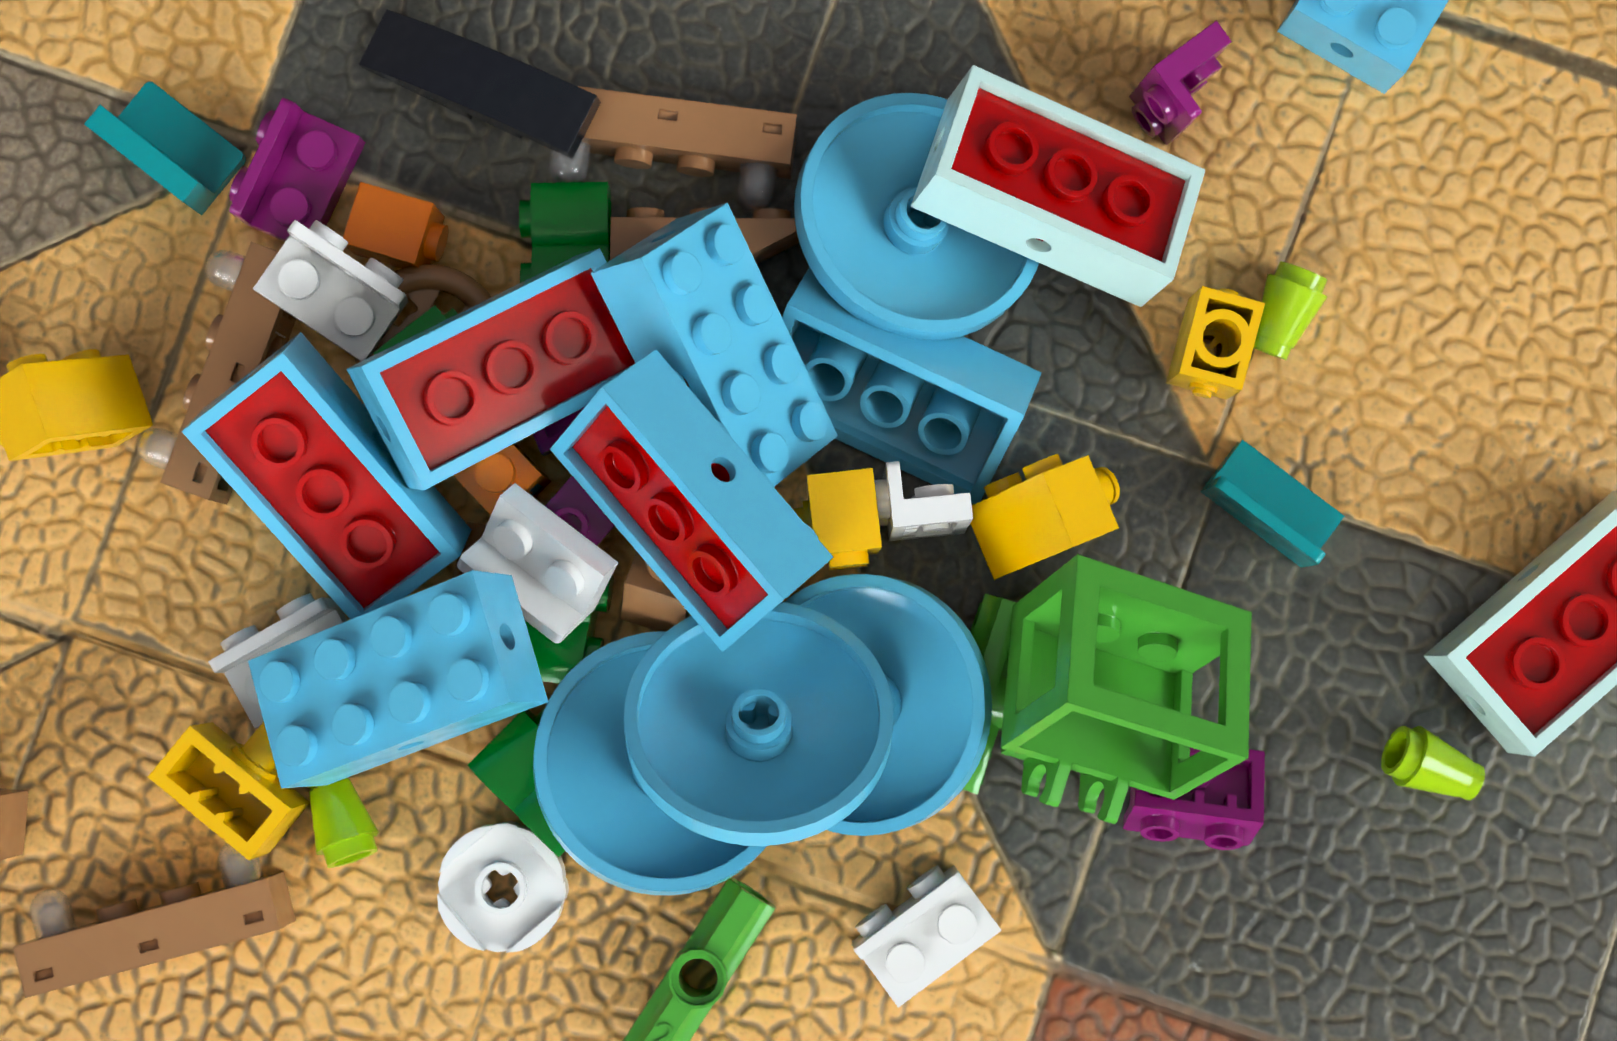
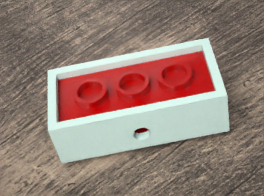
M972 65L946 102L910 207L1142 307L1174 280L1205 169Z
M1612 491L1424 655L1426 660L1507 753L1535 757L1617 685V491Z

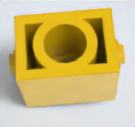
M1201 286L1187 301L1166 384L1192 390L1193 395L1203 398L1214 396L1227 400L1242 391L1265 303L1238 296V292L1231 289L1220 288L1216 290ZM1203 339L1211 340L1209 344L1204 343ZM1215 346L1217 347V356H1215L1213 350Z

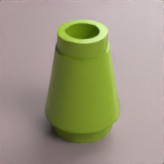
M1280 261L1275 274H1267L1262 302L1265 303L1254 348L1274 357L1287 360L1291 349L1295 347L1327 299V296L1322 294L1328 280L1304 268Z
M1406 726L1397 728L1389 737L1382 753V770L1385 774L1392 776L1393 782L1397 786L1472 800L1480 792L1484 783L1485 769L1482 765L1473 762L1472 759L1422 726H1416L1412 729Z
M349 778L325 786L309 787L316 854L324 855L328 868L356 862L378 851L374 837L379 834V831Z

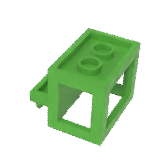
M1079 554L1074 556L1013 605L1000 748L1001 754L1024 760L1022 793L1037 797L1041 780L1046 773V783L1039 801L1046 805L1058 807L1070 770L1080 773L1079 810L1094 814L1098 797L1104 788V800L1097 818L1116 824L1128 787L1175 800L1247 760L1249 752L1252 612ZM1220 656L1218 723L1191 715L1192 681L1195 671ZM1190 747L1201 750L1190 757Z

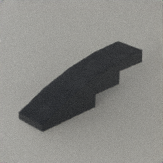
M386 9L359 63L363 69L469 119L475 117L520 139L524 136L571 159L574 158L601 103L597 95L536 67L472 40Z

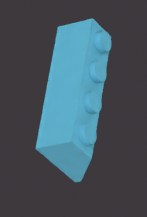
M809 267L787 303L782 319L838 435L835 439L884 462L899 461L901 470L933 485L953 484L954 494L970 493L971 503L976 504L980 502L985 493L983 487L991 482L1023 420L1042 372L964 336L948 340H924L897 335L869 325L842 308L827 293Z

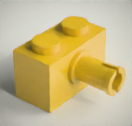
M88 349L70 354L57 361H48L46 354H31L9 362L6 365L8 372L0 377V445L5 448L9 461L117 447L153 426L129 354L101 357L98 349Z
M1055 454L1022 468L1026 478L1025 481H1022L1018 472L984 486L983 488L988 498L972 505L973 520L970 523L995 580L1119 529L1110 505L1117 502L1120 496L1119 483L1114 473L1108 468L1097 467L1094 469L1089 455L1063 465L1059 454Z
M873 468L807 475L808 500L802 501L803 507L792 509L805 524L814 530L819 541L834 557L829 561V571L867 567V564H869L868 555L878 554L882 548Z
M264 721L244 745L237 743L213 722L190 725L148 776L151 781L248 861L270 853L310 804L295 789L281 788Z

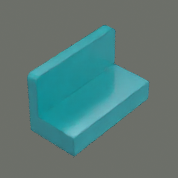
M151 81L144 84L118 117L102 105H99L84 123L89 129L200 215L204 214L246 162L245 154Z
M1244 440L1236 443L1200 491L1301 568L1318 565L1326 555L1321 550L1322 546L1345 517Z

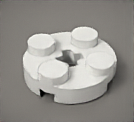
M506 821L478 827L462 836L452 845L443 858L439 873L441 872L438 881L439 894H437L438 909L445 925L456 938L467 946L482 951L487 949L494 952H517L537 943L556 924L561 916L563 905L569 892V884L561 856L558 857L528 827L514 821ZM496 870L502 876L511 872L517 878L518 883L513 888L518 896L515 902L510 904L505 898H500L496 902L489 899L486 893L492 887V882L488 878L492 871Z

